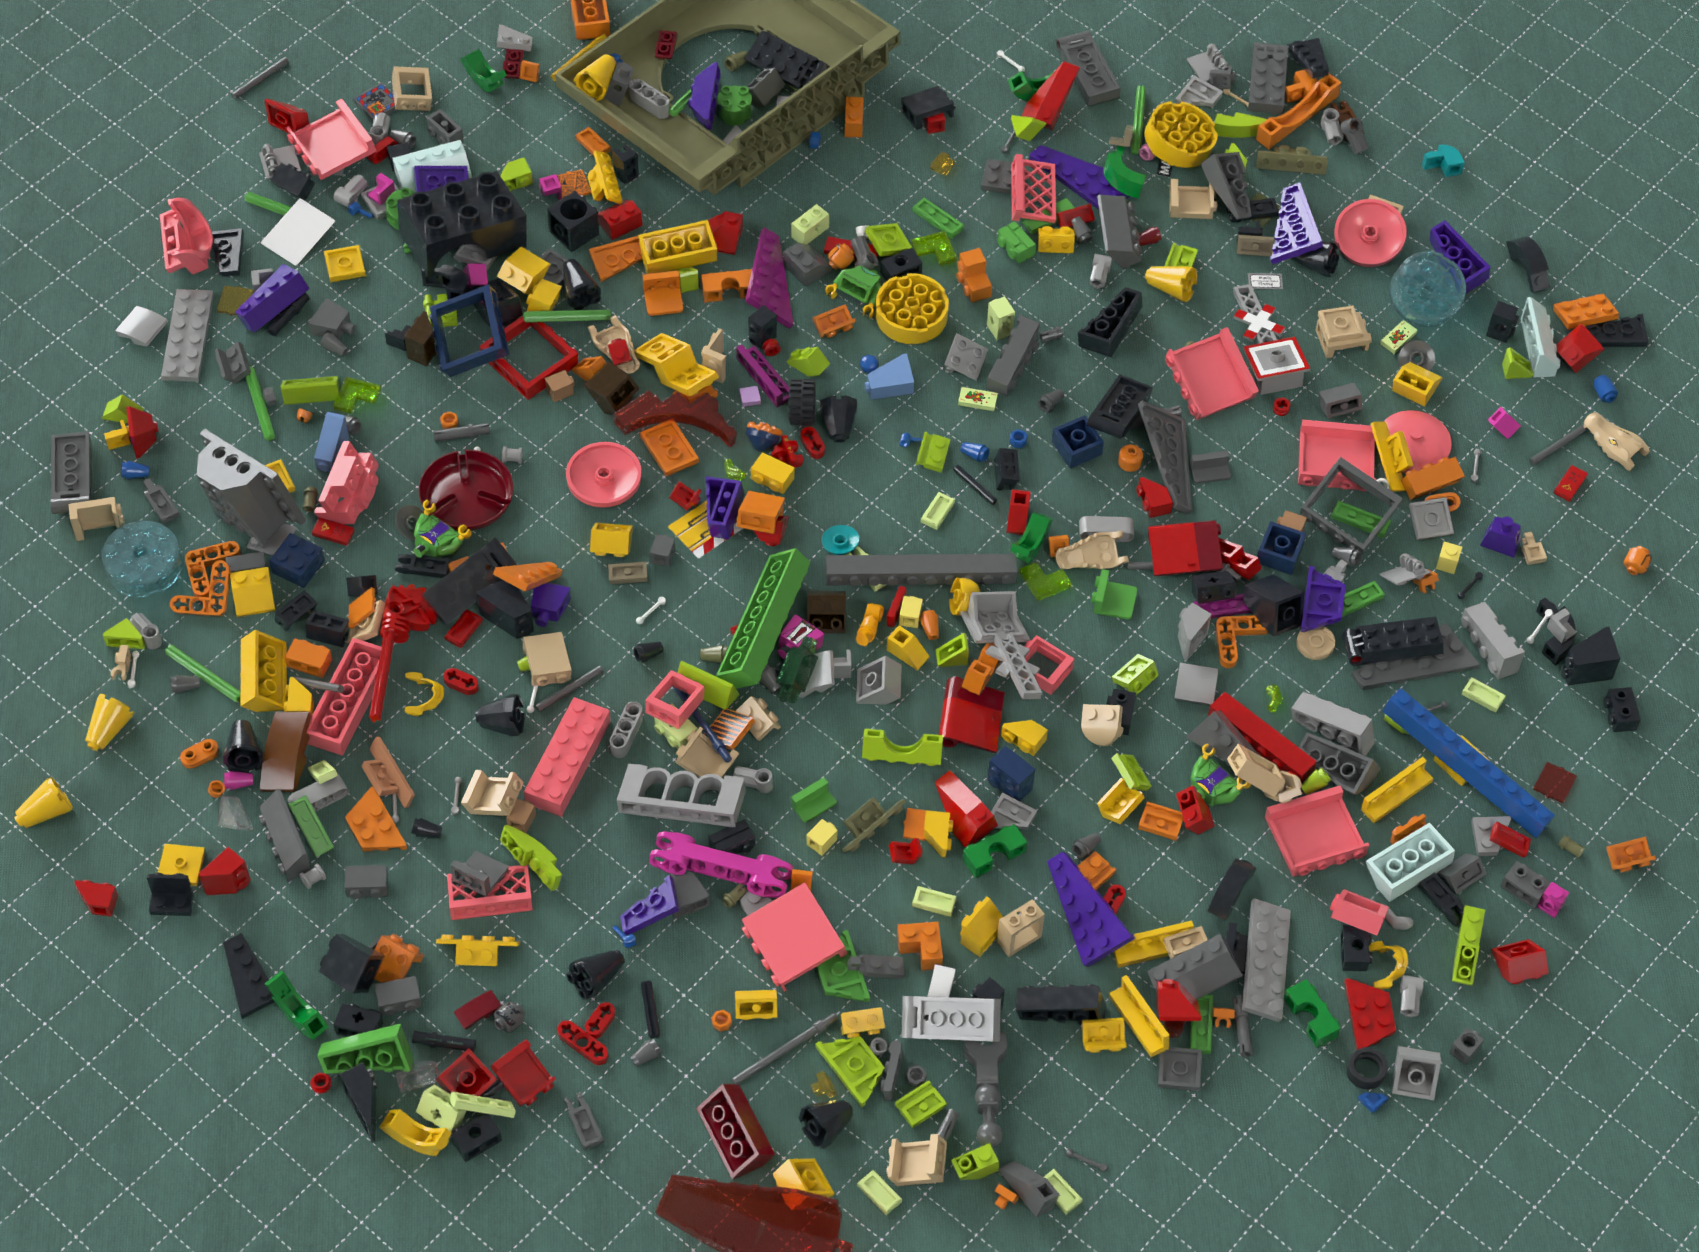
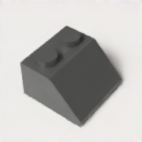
M796 243L783 251L784 266L805 287L834 270L829 265V262L812 245Z

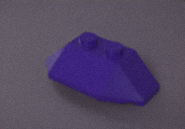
M714 62L695 76L694 84L691 85L692 98H689V108L692 109L694 116L708 130H712L721 77L718 62Z

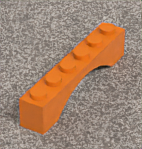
M1330 73L1321 78L1295 107L1285 114L1270 117L1259 125L1256 140L1268 150L1339 97L1342 82Z

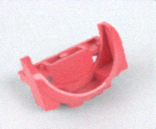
M185 198L168 200V205L172 210L160 214L166 271L170 274L186 267L193 275L208 269L207 259H210L213 244V235L208 222L190 200Z
M343 441L318 500L322 507H316L314 511L316 516L340 524H355L358 515L368 508L379 481L375 474L379 464L371 453H358L350 441Z

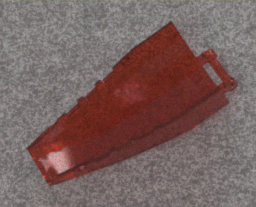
M671 1175L655 1211L656 1215L719 1252H834L836 1248L840 1249V1252H852L854 1247L850 1242L839 1239L842 1211L838 1200L800 1189L776 1186L768 1188L760 1187L758 1184H751L750 1186L732 1181L724 1183L717 1182L714 1179L703 1180L696 1177Z

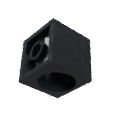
M576 191L547 208L549 232L571 253L599 235L598 210L595 206H591L583 195L580 196Z

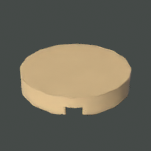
M1324 626L1306 632H1301L1300 630L1296 640L1299 652L1312 660H1322L1329 657L1335 648V637Z

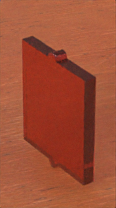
M1547 762L1533 790L1546 795V798H1552L1564 803L1577 775L1564 770L1563 767L1560 768Z

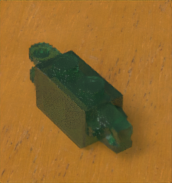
M804 637L798 648L792 647L788 651L776 681L781 685L778 695L780 701L785 702L788 700L789 703H795L800 693H805L818 660V656L814 654L817 640L814 638Z

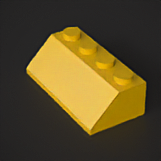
M708 220L638 235L647 274L673 271L717 261V247Z
M258 630L252 631L241 639V707L254 712L284 710V702H287L285 687L287 685V664L285 660L287 642Z

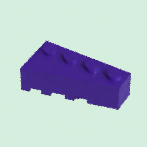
M1446 220L1431 228L1430 243L1460 297L1489 279L1491 267Z
M282 264L239 307L236 314L245 328L255 333L310 288L298 271Z

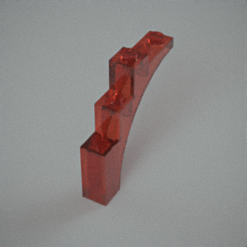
M648 390L614 413V424L624 435L651 424L675 421L676 423L693 425L704 429L720 438L729 447L736 444L737 437L735 429L729 426L723 416L718 413V401L707 392L690 403L688 398L684 395L682 396L678 391L661 402L657 395H653Z

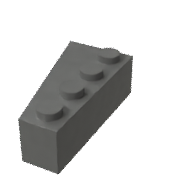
M1019 315L1017 329H1012L1008 344H1004L1000 359L997 358L987 378V389L1007 397L1010 391L1014 390L1017 378L1022 377L1024 366L1029 365L1032 353L1038 350L1040 344L1038 342L1039 322Z

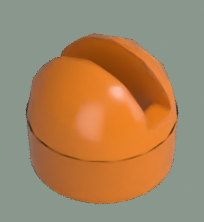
M299 408L297 419L301 422L302 418H304L303 423H307L312 418L313 413Z
M218 780L212 781L208 787V793L213 798L222 796L225 791L224 784Z

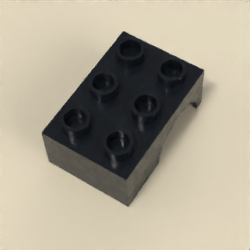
M497 171L484 172L477 177L460 182H450L443 187L430 191L415 192L409 197L397 200L399 233L427 277L434 275L437 263L447 252L462 245H477L485 251L487 259L516 251L520 247H527V215Z

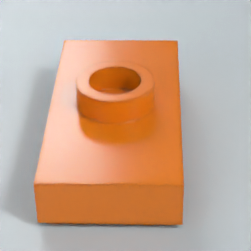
M590 127L575 135L576 140L593 156L595 150L605 153L611 151V147Z

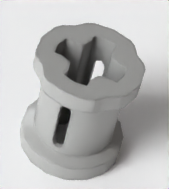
M503 446L502 463L512 461L522 464V447L510 449L507 446Z
M315 864L314 868L306 873L302 872L299 874L301 881L307 889L312 888L311 885L326 879V875L319 864Z

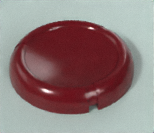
M465 450V454L460 455L458 451H454L439 457L428 466L419 483V498L422 507L425 500L429 501L427 508H431L434 503L436 509L434 512L429 513V516L433 514L456 531H458L461 525L467 527L465 531L468 529L470 531L478 530L491 525L505 513L513 496V481L508 468L491 454L477 450Z

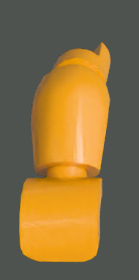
M867 604L864 619L856 636V641L859 645L866 647L868 643L874 640L878 622H881L884 613L882 605Z

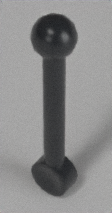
M1477 572L1471 583L1462 592L1458 593L1459 599H1464L1467 591L1477 580L1483 578L1481 572Z

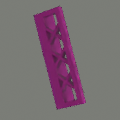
M743 345L736 347V359L772 403L779 407L788 402V385L755 346L746 349ZM754 353L757 357V360H755L751 354ZM761 367H766L767 372H765ZM771 379H775L777 381V385H775V383ZM781 391L786 392L788 395L783 397V393Z

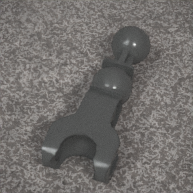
M1000 1031V1041H995L988 1046L981 1045L977 1041L965 1040L964 1042L965 1058L974 1065L976 1070L977 1091L975 1092V1101L978 1105V1114L983 1115V1124L978 1128L976 1134L977 1140L982 1146L990 1143L992 1148H996L1003 1140V1132L1001 1127L995 1122V1114L999 1113V1103L1001 1102V1094L998 1089V1065L1006 1057L1007 1039L1005 1031Z

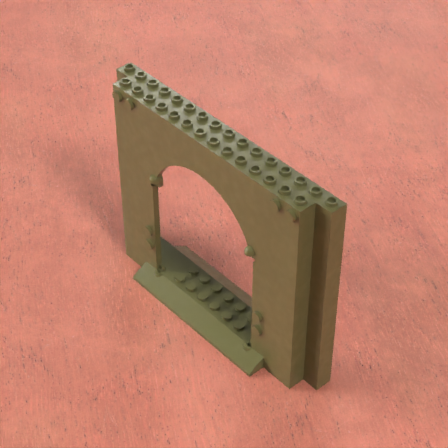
M660 0L555 74L557 88L701 193L706 189L713 195H716L734 180H736L738 187H744L808 139L813 131H819L846 110V97H864V83L889 66L888 53L901 44L900 31L855 0ZM745 29L754 31L756 36H759L763 30L813 55L830 66L734 137L729 144H726L682 111L676 117H672L670 114L664 119L657 118L630 99L629 85L621 104L617 105L607 100L605 96L602 100L595 101L596 99L591 98L576 87V81L574 82L575 76L603 55L611 56V54L616 53L621 56L619 59L623 60L622 63H627L634 68L630 81L640 79L669 98L671 108L673 106L671 104L673 96L663 90L661 82L662 72L668 59L655 58L660 30L677 32L675 51L690 39L716 30ZM615 85L614 88L619 91L621 86Z

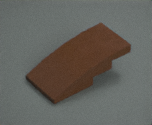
M275 712L265 746L261 769L260 790L262 792H274L277 789H280L281 792L296 791L307 761L304 752L310 739L306 733L312 719V715L309 712Z

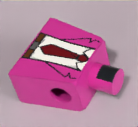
M795 614L780 634L778 654L783 659H787L792 655L796 659L801 660L823 645L824 633Z

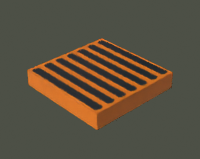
M723 709L710 727L718 739L724 742L726 749L732 750L735 749L756 721L751 716Z

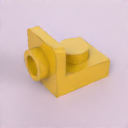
M120 420L122 429L104 433L109 450L131 444L129 440V425L125 426L124 420Z

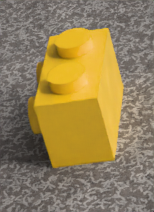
M541 279L538 285H534L532 294H529L527 298V311H552L558 301L562 286Z
M762 452L751 467V479L758 484L769 487L774 492L784 494L795 479V468Z
M776 990L735 991L736 1019L777 1018Z

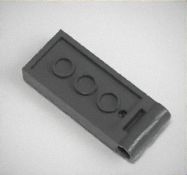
M1089 30L1056 39V46L1062 60L1080 67L1074 82L1088 106L1120 97L1121 87Z
M1254 42L1248 111L1282 115L1288 57L1287 45Z
M89 432L51 435L52 514L69 513V504L92 500V439Z

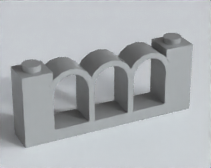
M628 764L617 797L618 811L624 814L735 827L746 792L745 779L738 776L725 775L723 780V778L715 774H706L697 779V776L689 771H678L670 775L667 770L660 767L648 769V766ZM662 783L666 785L661 799L644 797L647 788L652 784ZM680 787L693 788L688 803L671 801L674 791ZM708 790L720 792L716 806L698 804L700 796Z

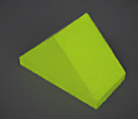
M1011 116L1016 136L1027 141H1031L1046 124V122L1030 117Z
M687 267L675 270L679 271L681 293L699 289L697 269Z
M1507 348L1502 363L1505 379L1533 377L1531 362L1512 348Z
M122 394L107 403L102 418L117 422L124 420V423H128L126 407L130 406L144 411V408Z
M127 618L103 633L106 646L120 647V645H128L129 648L145 649L142 635Z
M965 633L935 650L939 667L968 665L969 649Z

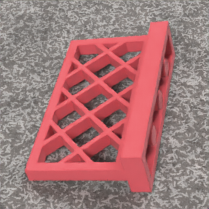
M1016 154L1011 164L1012 221H1019L1020 218L1055 223V164L1023 159V155ZM1025 166H1031L1034 170L1029 173ZM1041 169H1050V174L1046 175ZM1038 173L1042 179L1038 181L1033 175ZM1029 178L1034 184L1029 186L1025 180ZM1046 181L1051 187L1046 189L1041 183ZM1038 187L1043 193L1038 195L1033 189ZM1028 192L1034 197L1031 201L1025 196ZM1046 195L1051 201L1046 203L1042 197ZM1038 201L1043 207L1038 209L1033 203ZM1029 206L1034 213L1025 212V208ZM1047 209L1051 216L1044 215L1042 211Z
M528 865L508 867L509 870L504 875V878L495 885L487 896L482 898H475L474 896L478 892L474 890L468 894L463 891L466 888L465 886L460 885L457 887L452 884V874H447L451 920L533 911ZM524 872L525 875L520 880L513 877L515 873ZM508 880L515 883L511 889L504 886ZM519 887L526 890L523 893H515ZM499 889L506 892L505 895H494ZM458 894L465 897L464 900L454 901Z

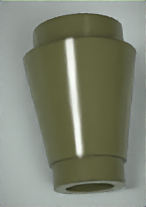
M743 51L728 55L724 60L727 70L737 71L746 63L744 58L748 52Z
M719 645L701 649L700 658L709 662L722 663L729 647Z

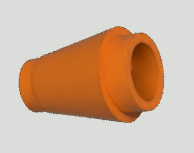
M934 610L922 612L919 620L928 640L939 638L938 615Z

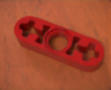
M562 1021L558 1025L557 1032L560 1040L595 1065H603L607 1062L608 1050L606 1046L571 1021ZM570 1028L571 1034L568 1032L563 1034V1029L568 1030ZM580 1039H587L589 1041L585 1047H579L577 1042ZM595 1052H596V1053L602 1052V1055H603V1056H602V1057H601V1056L595 1057Z

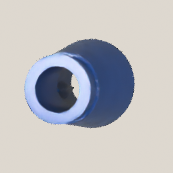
M963 442L960 449L962 453L978 462H985L990 452L989 448L984 444Z
M131 461L122 462L121 477H126V479L149 477V466Z

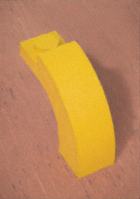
M401 1109L390 1110L379 1127L399 1143L430 1156H437L439 1151L447 1146L448 1139L452 1134L447 1128L434 1129L421 1125Z

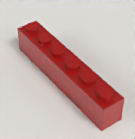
M1224 692L1210 705L1208 716L1214 711L1221 710L1261 757L1276 764L1280 771L1296 775L1300 779L1301 784L1314 771L1317 762L1315 759L1228 693Z

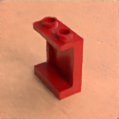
M527 1039L490 1066L520 1107L524 1104L527 1107L537 1100L536 1095L541 1091L544 1094L554 1087L552 1083L556 1080L554 1076L551 1077L530 1049L531 1044Z

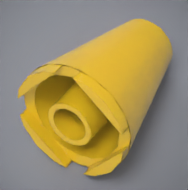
M603 55L584 68L574 78V82L576 81L577 84L576 87L591 98L596 99L595 101L602 100L606 95L617 66L615 59L610 55Z
M1152 266L1150 269H1147L1145 279L1149 285L1180 301L1188 302L1194 293V290H1191L1192 286L1197 283V270L1191 266Z
M100 694L97 698L85 739L88 743L87 747L94 751H98V749L103 750L135 713L134 711L129 712L130 707L111 697L110 700L104 699L106 696L104 694Z
M53 777L47 778L15 811L17 816L14 818L20 827L25 826L29 828L68 813L73 809L70 800L59 788V784Z

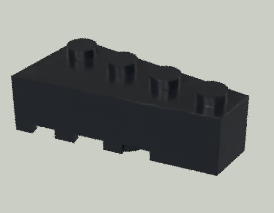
M1125 287L1110 301V305L1099 311L1100 314L1095 319L1092 318L1084 329L1078 331V346L1112 357L1143 307L1142 292Z
M1087 984L1085 986L1065 985L1064 987L1047 985L1044 987L1025 986L1024 988H1017L1016 1012L1020 1020L1047 1022L1048 1018H1051L1058 1023L1075 1020L1079 1021V1025H1082V1020L1105 1019L1106 1004L1099 986Z

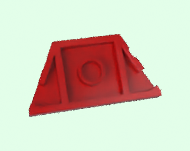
M1345 978L1344 984L1356 1050L1371 1045L1374 1046L1383 1038H1388L1395 1034L1396 1027L1389 992Z

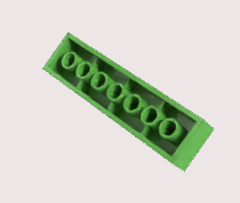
M796 548L769 556L717 672L716 677L733 684L736 689L755 685L760 681L764 667L767 665L768 658L775 647V642L781 634L782 626L788 618L789 610L794 604L796 594L801 588L803 578L808 572L810 561Z

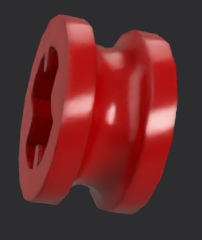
M769 339L762 345L766 356H775L781 350L776 339Z
M1283 397L1277 398L1274 401L1273 412L1278 416H1285L1289 413V400Z

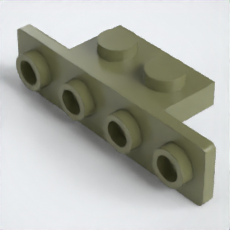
M1280 145L1275 147L1274 152L1258 151L1256 168L1325 175L1328 157L1310 155V150H1307L1305 147H1297L1295 149L1286 145Z
M874 797L869 799L843 821L855 837L841 849L843 853L849 850L853 852L860 847L859 842L862 839L867 840L875 834L873 830L879 826L881 828L887 824L889 816L892 814L895 816L903 810L902 805L906 801L902 799L896 802L885 812Z

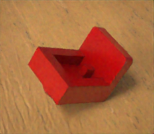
M618 338L612 340L611 344H608L615 366L632 361L625 339Z
M679 481L669 498L685 510H688L691 506L695 507L701 499L699 495L702 490L698 488L694 492Z
M914 838L910 843L892 841L889 844L892 863L913 865L922 856L919 838Z

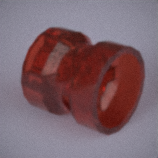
M1164 1021L1163 1027L1168 1032L1170 1038H1177L1183 1032L1185 1021Z

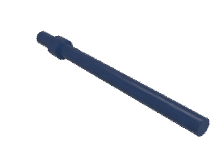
M673 687L683 703H685L689 698L687 693ZM696 708L692 715L713 744V749L717 754L721 755L726 763L730 762L732 757L727 752L726 745L722 740L718 739Z

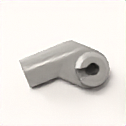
M1388 909L1385 919L1393 929L1407 930L1413 926V920L1410 917L1396 916L1391 909Z

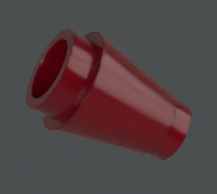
M1150 227L1139 234L1140 246L1156 244L1162 240L1158 227Z

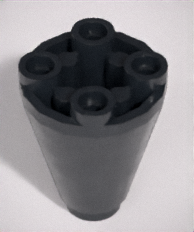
M575 259L565 261L563 263V276L568 305L573 307L574 310H582L586 306L598 303L601 300L600 286Z
M611 950L577 959L569 965V972L566 973L567 980L574 984L583 1000L593 998L622 968V965L625 964V958L619 950Z

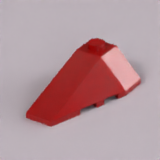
M1063 61L1027 102L1022 117H1030L1046 122L1044 128L1053 131L1080 67Z
M951 770L935 781L946 813H950L949 820H953V833L965 848L970 844H975L998 826L991 811Z

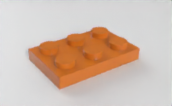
M1604 294L1563 301L1553 305V311L1568 330L1576 328L1581 323L1584 326L1619 319V312Z
M674 419L640 432L642 441L666 477L699 463V457Z

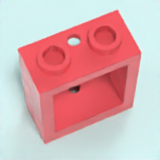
M1036 635L1032 641H1027L1025 647L1030 649L1025 660L1028 662L1037 651L1059 665L1048 679L1039 673L1035 676L1040 689L1052 695L1073 670L1075 659Z
M671 670L645 700V713L679 729L704 700V686ZM672 686L691 695L680 709L660 700Z
M1343 889L1341 894H1336L1330 910L1333 911L1331 918L1374 935H1378L1389 909L1388 906Z

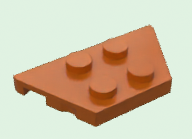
M371 787L345 816L349 828L363 852L374 850L388 851L389 848L406 850L407 845L376 790L374 787Z

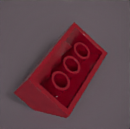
M722 1084L696 1108L732 1179L762 1167L775 1155L739 1084Z

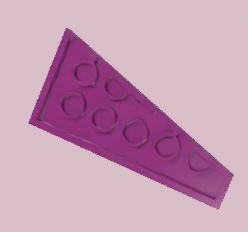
M764 227L760 232L745 302L756 309H759L762 305L766 306L777 314V322L790 329L794 324L780 238L773 231Z

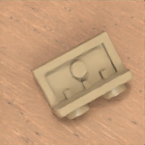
M751 696L735 712L754 718L756 722L749 731L757 740L761 741L773 728L780 729L781 726L777 722L779 720L778 717L766 708L768 707L767 703L762 698L757 699Z
M1280 771L1286 781L1283 789L1275 797L1266 792L1264 794L1265 797L1281 803H1287L1292 801L1293 797L1302 794L1300 790L1302 784L1296 775Z
M1202 926L1163 939L1170 959L1207 941Z

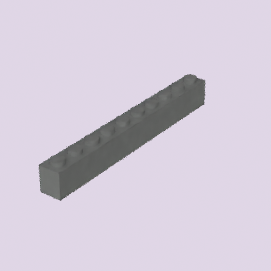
M1014 554L826 555L824 565L826 585L876 586L878 584L892 586L905 584L952 585L956 578H967L976 584H1011L1016 582L1017 577L1016 556Z

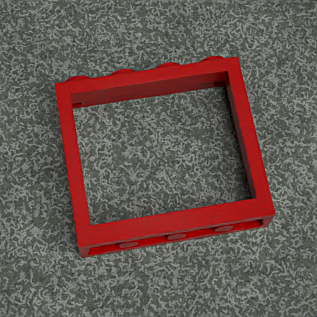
M522 316L504 329L507 342L531 326L564 356V358L530 382L503 358L488 363L519 393L529 400L546 388L545 378L564 370L568 373L578 364V352L575 348L567 345L561 336L556 335L550 326L545 325L543 322H524ZM493 337L480 345V351L494 346Z

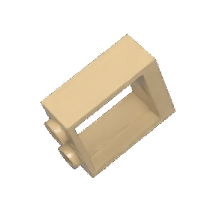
M394 67L392 86L395 109L430 111L432 93L429 69ZM400 84L424 85L425 96L401 95Z
M1239 743L1227 758L1236 776L1273 797L1283 789L1286 781L1277 765Z
M1033 899L999 919L997 943L1008 957L1042 937L1045 914Z

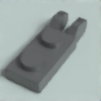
M897 1040L890 1042L891 1044L888 1049L890 1061H886L885 1064L886 1079H882L880 1092H883L884 1100L893 1101L903 1057L902 1044Z
M580 1092L576 1094L580 1107L574 1109L569 1097L564 1098V1102L585 1151L604 1143V1140L589 1105L586 1104Z

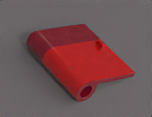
M1216 520L1149 526L1148 541L1151 547L1154 577L1223 570L1218 535H1221L1220 524H1217Z
M958 676L949 678L946 682L939 735H943L942 746L955 747L958 743L996 753L1005 692L985 686L978 695L962 687L964 679Z

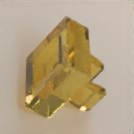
M945 152L939 153L931 163L930 169L946 176L954 166L955 160L949 158V154Z
M824 1071L817 1073L816 1076L819 1082L810 1085L813 1093H816L817 1097L824 1093L829 1098L837 1095L830 1076Z

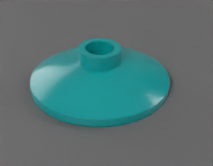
M835 525L823 533L821 542L827 552L834 555H845L857 548L859 535L850 526Z

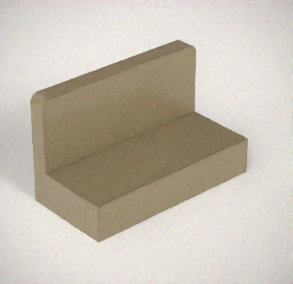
M1127 125L1124 138L1111 137L1109 144L1130 147L1134 126Z

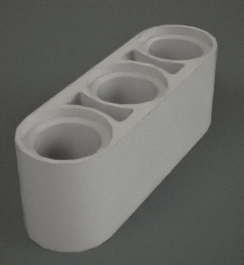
M633 79L629 82V95L634 103L659 119L667 118L670 115V104L667 96L640 79Z
M1084 516L1079 520V536L1081 540L1095 533L1123 531L1124 537L1116 539V542H1130L1134 539V521L1132 518Z
M630 702L625 706L610 737V752L615 758H623L628 754L642 724V706L638 702Z
M338 774V776L322 784L315 782L291 794L288 802L291 803L306 795L316 812L344 798L349 793V790Z

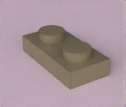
M1238 235L1237 254L1273 255L1274 237Z
M646 562L608 564L609 584L648 582Z

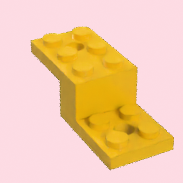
M660 333L634 350L637 358L654 365L661 384L688 396L697 394L700 389L711 385L713 381L719 378L716 371L696 362L689 344L663 333Z

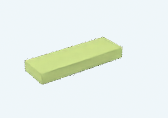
M451 1092L450 1095L451 1104L456 1109L511 1118L515 1116L516 1111L510 1101Z

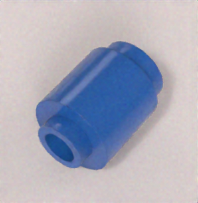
M1606 375L1598 376L1593 383L1602 402L1610 403L1614 401L1618 391L1613 382Z

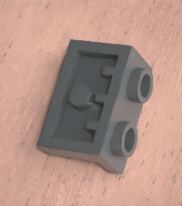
M235 343L225 352L219 348L215 350L216 360L221 370L220 374L224 380L236 384L251 373L242 343Z

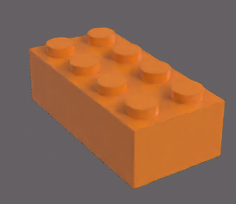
M570 0L577 40L597 38L603 34L606 37L611 35L606 0Z

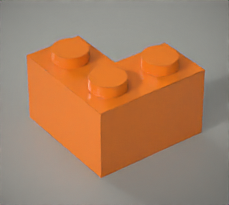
M977 248L960 253L956 276L958 282L963 285L965 296L969 297L971 303L991 297L992 284L986 274V259L981 249Z
M938 922L898 925L897 941L899 954L919 953L922 971L934 970L935 965L942 966L943 955Z

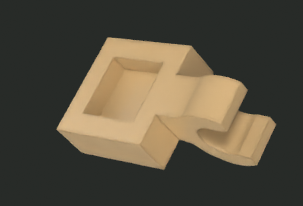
M1532 532L1524 533L1525 538H1522V552L1527 565L1546 562L1547 556L1542 543H1535Z
M120 645L119 652H116L115 663L118 665L111 670L112 680H115L117 674H121L123 681L127 678L126 672L129 670L131 660L128 645Z

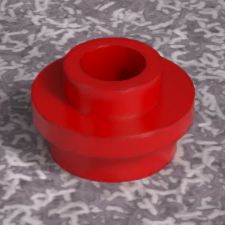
M317 1073L311 1079L310 1085L314 1092L322 1094L330 1090L332 1081L327 1074ZM320 1082L325 1083L323 1086H318Z

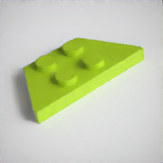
M861 1036L852 1037L848 1040L837 1039L831 1043L822 1044V1041L815 1044L816 1049L861 1108L864 1107L883 1075L885 1067Z

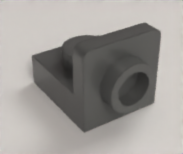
M1229 66L1228 70H1210V84L1219 89H1230L1232 82L1235 83L1236 73L1233 72V66Z

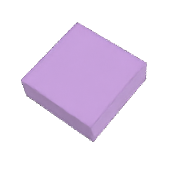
M757 386L739 389L743 407L761 404Z

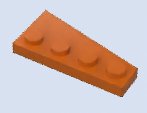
M638 236L589 249V254L600 282L643 260Z
M552 562L496 567L493 575L526 592L561 577L563 570L559 569Z

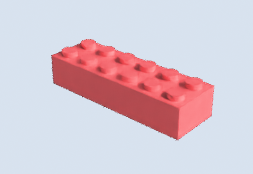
M352 638L330 681L333 684L343 685L344 691L338 693L325 690L312 715L306 732L310 737L308 745L343 756L372 700L381 652L380 646Z
M573 697L524 790L525 800L533 803L538 809L562 817L611 722L610 710Z

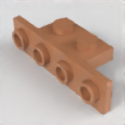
M375 737L370 747V752L375 760L364 761L361 767L379 796L396 793L403 807L407 808L415 794L382 739Z

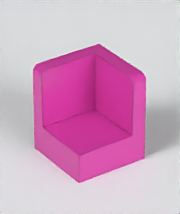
M380 173L376 177L377 187L368 195L370 199L382 205L395 192L394 181Z
M556 174L539 179L542 195L548 196L556 193L558 200L562 199V188Z
M468 264L463 268V272L467 276L468 288L472 286H486L488 284L486 264Z
M1502 407L1488 419L1507 439L1521 427Z

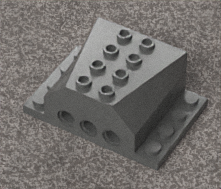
M204 429L200 433L204 440L202 443L205 448L198 454L197 477L200 481L199 484L203 488L214 513L222 518L228 526L233 525L241 534L246 533L261 544H264L287 520L292 523L296 522L301 526L307 521L278 473L208 430Z

